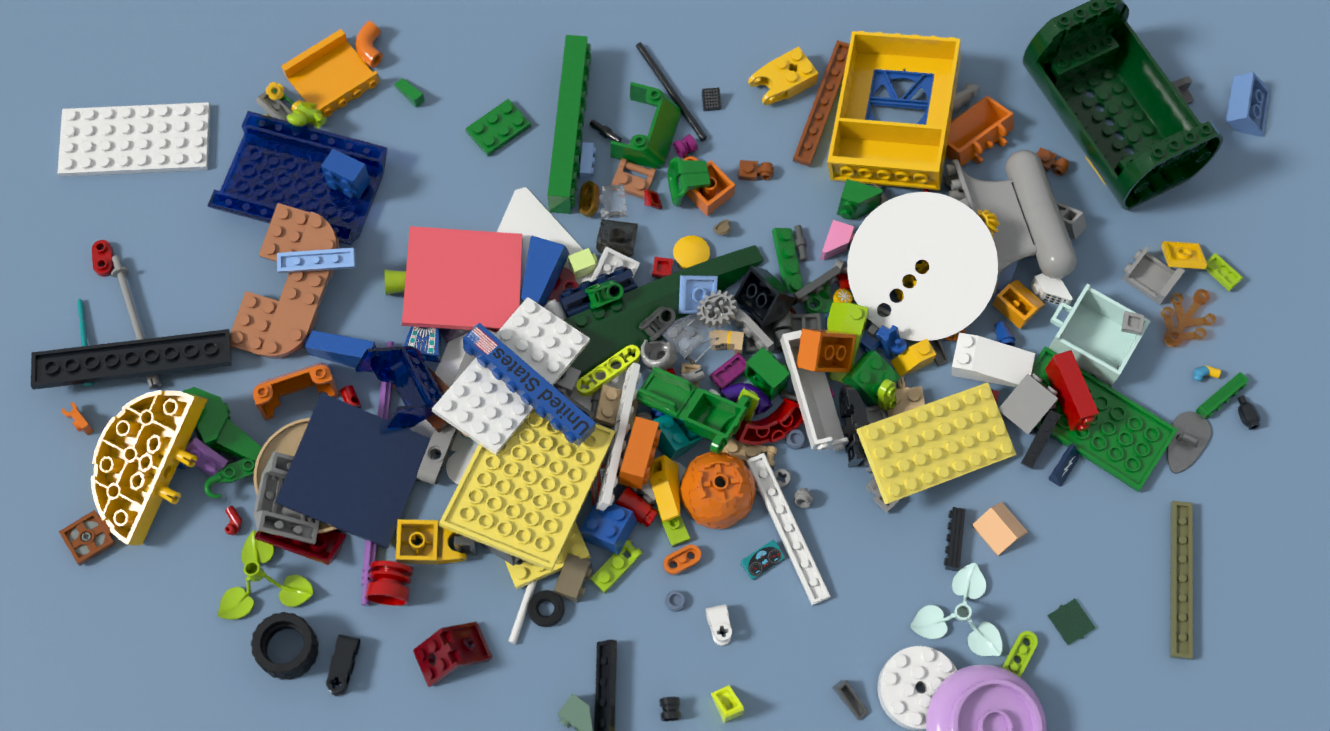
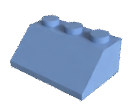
M1254 72L1233 76L1226 122L1235 131L1261 137L1264 135L1270 90Z

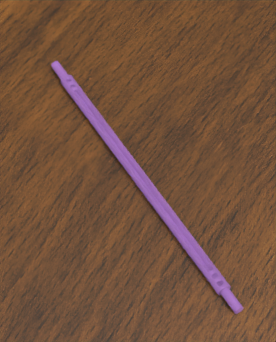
M391 341L386 343L378 405V416L388 421L394 371V342ZM365 540L361 581L363 586L362 606H369L370 601L365 598L367 584L374 582V580L369 578V573L372 572L370 565L376 561L377 544Z

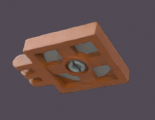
M95 510L59 531L79 566L116 544L111 537L113 535L110 531L111 528Z

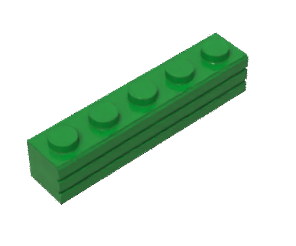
M1239 372L1195 411L1204 418H1210L1214 414V410L1218 411L1222 407L1221 404H1226L1231 400V396H1236L1240 388L1243 390L1249 380Z

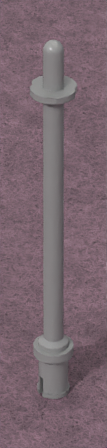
M114 255L112 261L115 269L112 270L111 274L119 280L136 339H145L125 276L129 270L127 267H122L120 257ZM158 375L146 376L149 389H157L156 385L159 388L162 386Z

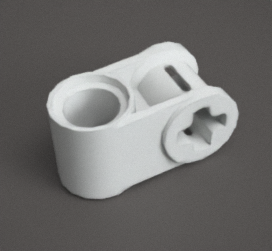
M726 604L706 608V617L714 642L720 646L727 645L731 639L732 629ZM722 631L726 636L722 637L719 632Z

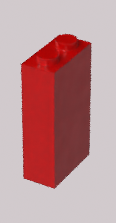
M1070 350L1053 355L1045 371L1052 388L1058 392L1056 396L1059 398L1058 402L1071 432L1087 430L1090 428V424L1095 421L1094 419L1099 412L1074 354Z

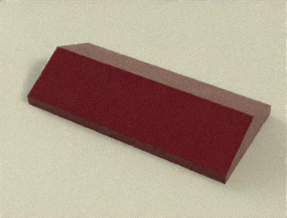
M257 531L254 539L326 565L331 564L337 558L346 538L345 534L337 531L317 534L315 544L262 531Z

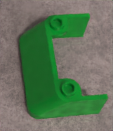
M631 82L630 100L656 106L657 108L648 136L637 134L631 138L629 145L611 140V158L618 160L624 158L634 164L660 169L666 163L680 120L681 110L660 89Z

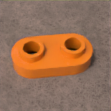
M686 545L666 556L663 563L664 570L670 575H677L699 563L701 551L696 545ZM691 553L695 557L693 559H689L687 555ZM676 563L677 567L671 568L670 564Z

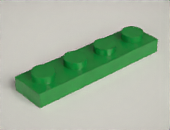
M774 228L772 235L782 284L794 294L803 288V282L792 229Z

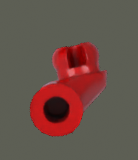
M230 506L225 510L230 518L229 524L225 527V532L228 535H235L240 530L242 518L234 506Z

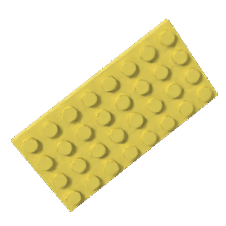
M988 382L856 429L884 504L1016 455Z

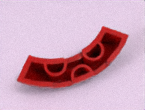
M784 398L777 410L769 416L756 421L743 420L739 430L734 435L735 438L740 442L751 445L774 443L785 438L790 431L797 429L803 422L799 404Z

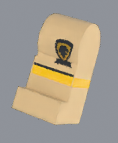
M713 330L709 333L708 344L712 350H734V355L739 352L742 356L744 332Z

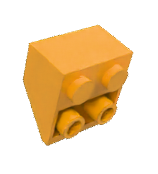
M1017 279L1009 283L996 296L992 305L1015 326L1021 329L1045 306V303Z

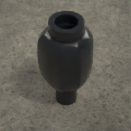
M1244 395L1238 397L1237 399L1240 404L1238 414L1243 425L1248 427L1249 430L1257 429L1260 427L1259 422L1261 418L1256 407L1252 403L1247 402Z

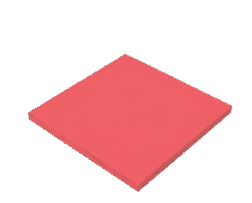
M410 226L402 326L472 330L475 324L481 323L486 329L498 332L518 309L520 304L522 234Z

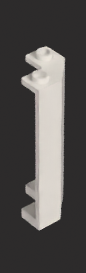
M801 330L782 334L780 339L811 449L818 451L831 449L839 451L844 449L849 440L848 437L844 438L825 372H815L796 367L800 336L802 334Z

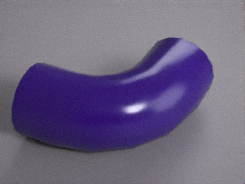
M737 383L720 391L723 398L736 403L743 388L747 391L752 390L760 398L759 405L754 411L756 415L766 412L773 406L768 396L760 388L752 384Z

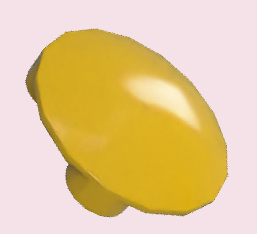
M691 235L680 238L676 242L673 254L680 268L686 269L708 261L710 248L701 237Z

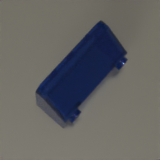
M412 346L367 349L355 369L356 372L374 371L380 381L393 382L405 406L396 407L385 425L386 430L416 426L435 414L432 412V408L443 396L420 351Z

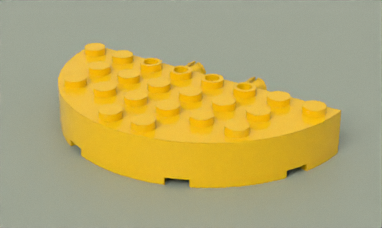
M179 391L150 392L133 399L123 406V410L116 417L113 416L104 428L96 445L92 464H94V476H91L92 492L102 520L106 521L111 528L110 531L127 545L142 546L163 499L172 504L178 503L179 499L175 498V496L180 498L181 494L168 486L179 462L190 468L196 464L191 460L197 461V456L185 451V448L207 399Z

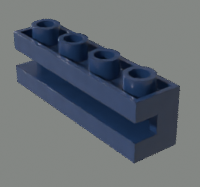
M619 266L608 275L607 273L600 274L594 281H584L579 284L580 287L575 289L568 288L562 291L558 298L566 317L569 318L590 309L591 302L588 293H585V289L590 286L615 280L623 287V294L638 288L637 283L632 278V270L627 266ZM612 286L609 293L615 294L618 287Z

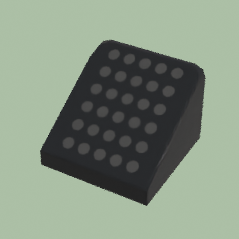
M720 88L702 89L703 111L721 110Z

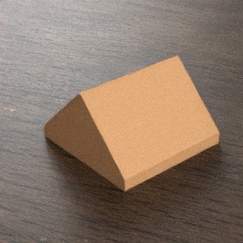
M1003 502L991 507L972 524V527L997 556L1028 533Z

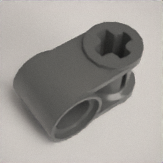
M658 307L649 317L641 322L639 328L649 335L651 341H654L674 322L675 312L668 307ZM664 311L668 312L666 320H662L661 317Z

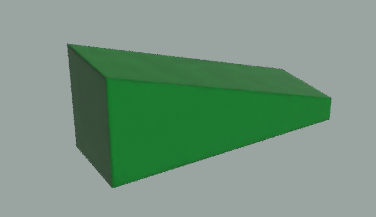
M402 78L394 84L415 107H418L425 101L423 93Z

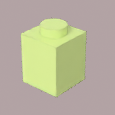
M589 248L568 256V264L575 275V279L593 273L596 264H598L596 255L594 253L591 254Z

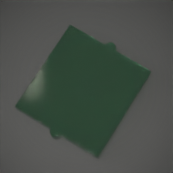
M1076 599L1071 600L1065 605H1060L1057 610L1047 615L1067 645H1070L1079 638L1083 639L1084 635L1095 629V626Z

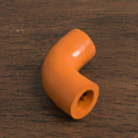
M367 21L357 34L355 47L360 58L370 67L374 68L379 65L383 58V54L373 45L381 31L373 22Z

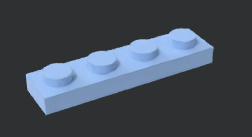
M354 248L277 253L278 273L356 268Z

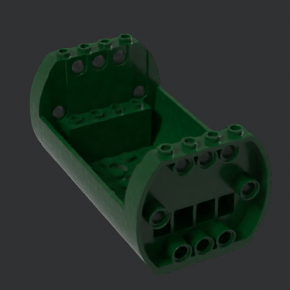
M1090 0L1050 19L1030 41L1023 56V65L1121 207L1128 211L1190 180L1215 156L1223 143V137L1212 122L1200 123L1127 22L1129 8L1123 0ZM1090 92L1094 97H1087L1085 93ZM1095 106L1102 107L1104 111H1097ZM1105 120L1112 121L1113 125H1107ZM1115 134L1122 135L1123 139H1117ZM1125 148L1132 149L1133 154L1126 153Z

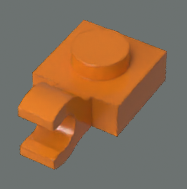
M70 403L73 407L71 412H67L64 408L61 409L67 418H74L73 425L79 432L83 430L89 435L94 431L81 415L75 403Z

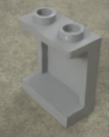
M1146 246L1143 251L1139 249L1133 257L1136 261L1126 266L1123 271L1126 274L1122 280L1160 305L1185 270L1178 267L1174 271L1149 254V247Z
M1034 373L1032 376L1027 374L999 407V411L1027 434L1034 430V427L1059 399L1056 396L1058 392L1051 386L1047 388L1041 384L1043 380Z

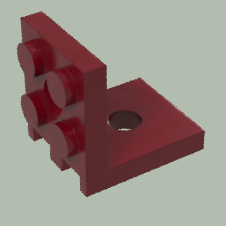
M477 621L441 628L413 650L428 687L435 686L457 668L488 662L493 658Z

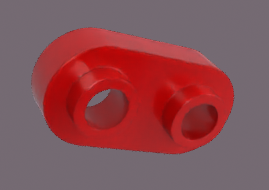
M98 240L92 246L93 269L101 277L109 276L112 270H114L112 261L113 249L106 240Z

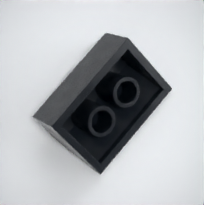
M754 266L749 267L734 296L735 300L763 327L787 315L796 300V297L768 270Z

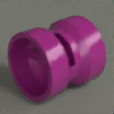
M690 134L685 136L683 140H677L673 143L674 149L681 159L686 157L689 152L693 153L698 150L697 143Z

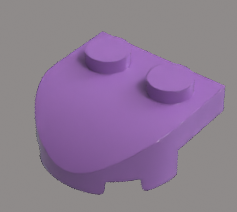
M196 437L189 441L185 448V451L197 456V461L191 460L196 463L194 466L208 476H214L228 462V460Z

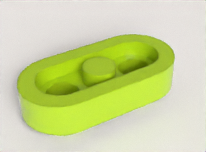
M889 379L884 380L878 389V406L885 411L893 409L897 404V389L893 381Z

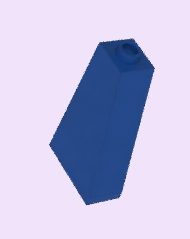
M531 236L521 295L522 302L529 297L542 307L547 304L570 254L565 245Z
M312 330L310 336L304 342V347L309 355L370 373L374 372L380 357L375 342Z

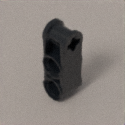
M338 635L326 681L327 688L334 696H342L348 689L350 677L355 666V659L360 647V638ZM339 681L341 686H337L335 689L333 684H337Z

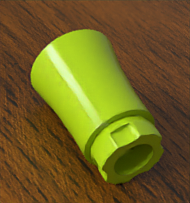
M384 269L385 295L403 293L405 291L406 271Z

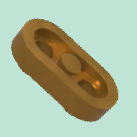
M587 181L580 189L579 211L586 217H592L598 210L599 186L592 181Z

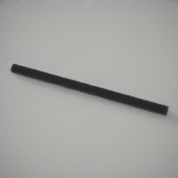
M641 42L638 43L636 48L674 103L680 108L681 113L699 139L704 141L707 136L644 45Z

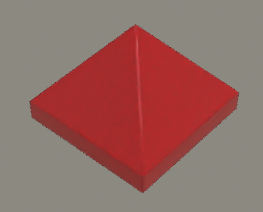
M648 189L644 190V205L659 210L663 209L658 193Z

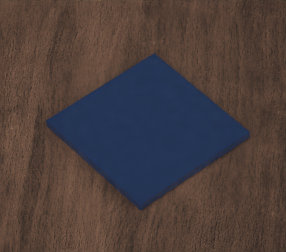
M321 393L274 503L384 548H389L397 528V521L401 518L431 438Z

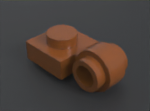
M1041 147L1039 148L1037 155L1041 159L1046 172L1050 168H1053V172L1058 176H1062L1067 172L1069 168V161L1067 159L1059 158L1055 160L1056 154Z
M740 160L738 175L740 180L756 181L757 175L763 180H770L774 174L772 163L763 162L758 167V161Z

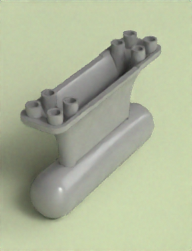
M1020 150L1009 157L1005 164L1008 180L983 181L973 178L962 169L957 159L952 160L951 164L945 165L944 185H950L951 190H948V196L964 203L976 214L978 209L982 211L986 209L994 213L998 218L997 220L1000 225L997 229L999 232L993 234L998 257V275L992 295L996 293L998 277L1007 266L1020 259L1035 255L1040 270L1045 276L1052 279H1062L1069 276L1077 265L1075 250L1042 161L1036 153L1029 150Z

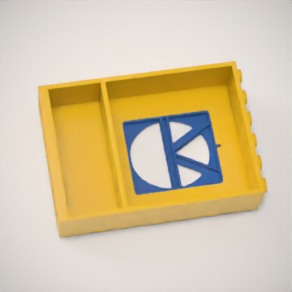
M852 31L827 161L830 180L846 182L847 179L865 184L940 190L961 63V39ZM908 79L914 81L915 83L899 99L891 80ZM884 85L890 98L873 96ZM920 88L924 90L927 96V101L910 100ZM871 105L926 109V111L916 124L876 121L872 114Z

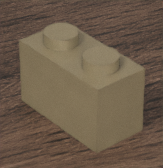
M568 553L554 592L560 597L576 603L579 598H583L586 591L584 584L586 579L590 580L593 573L591 561Z

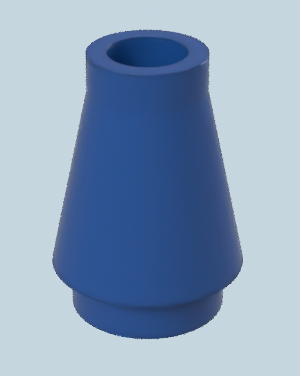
M1005 321L996 322L994 326L997 342L1014 347L1016 339Z

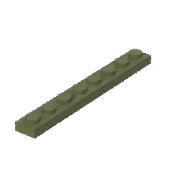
M1172 501L1170 535V658L1191 660L1193 659V503Z

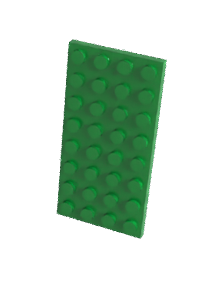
M1045 346L1033 363L1031 376L1033 373L1043 380L1041 384L1047 388L1048 386L1052 387L1045 368L1053 355L1057 353ZM1080 368L1099 414L1087 430L1071 432L1061 406L1056 401V409L1052 411L1061 416L1050 436L1067 447L1072 443L1075 444L1079 455L1139 492L1178 429ZM1047 413L1045 414V416L1040 420V422H1039L1035 427H1037L1038 429L1040 428V426H1041L1042 422L1044 421V419H1045Z

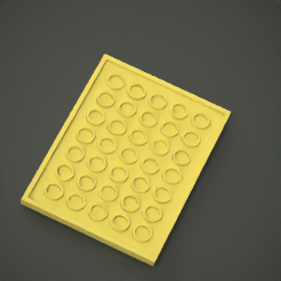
M534 409L497 455H494L480 444L478 445L439 522V526L553 571L610 448L616 431L596 424L595 431L578 447L575 443H570L560 430L556 431L550 425V422L545 417L541 418Z

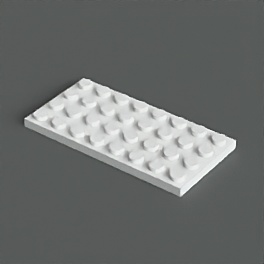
M209 102L62 109L58 175L59 177L208 170Z
M529 297L524 300L495 334L500 341L553 386L590 342L589 337ZM477 358L470 363L432 408L433 413L494 455L499 453L534 410L531 405H526L516 392H511L502 380H497L491 370L487 367H482L478 363Z

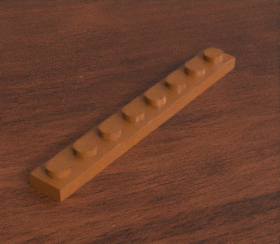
M837 40L794 154L793 162L809 167L811 165L844 75L850 45L848 43Z

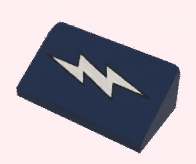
M1075 444L1069 445L1049 476V480L1060 487L1080 457Z

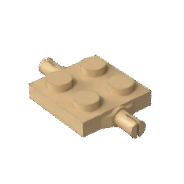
M901 377V381L900 379L897 381V404L893 409L886 411L887 418L925 405L922 386L906 387L904 377Z

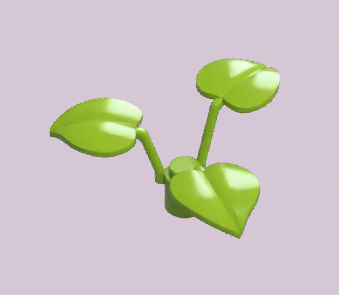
M253 530L245 541L241 553V560L244 564L243 571L247 575L245 578L247 591L241 587H232L227 590L220 601L217 615L227 620H236L248 615L254 606V600L249 596L251 593V581L257 582L265 578L282 589L279 593V599L287 607H297L309 600L313 595V588L309 581L300 575L287 576L284 580V585H281L264 573L260 564H265L272 559L274 546L254 539L257 532Z

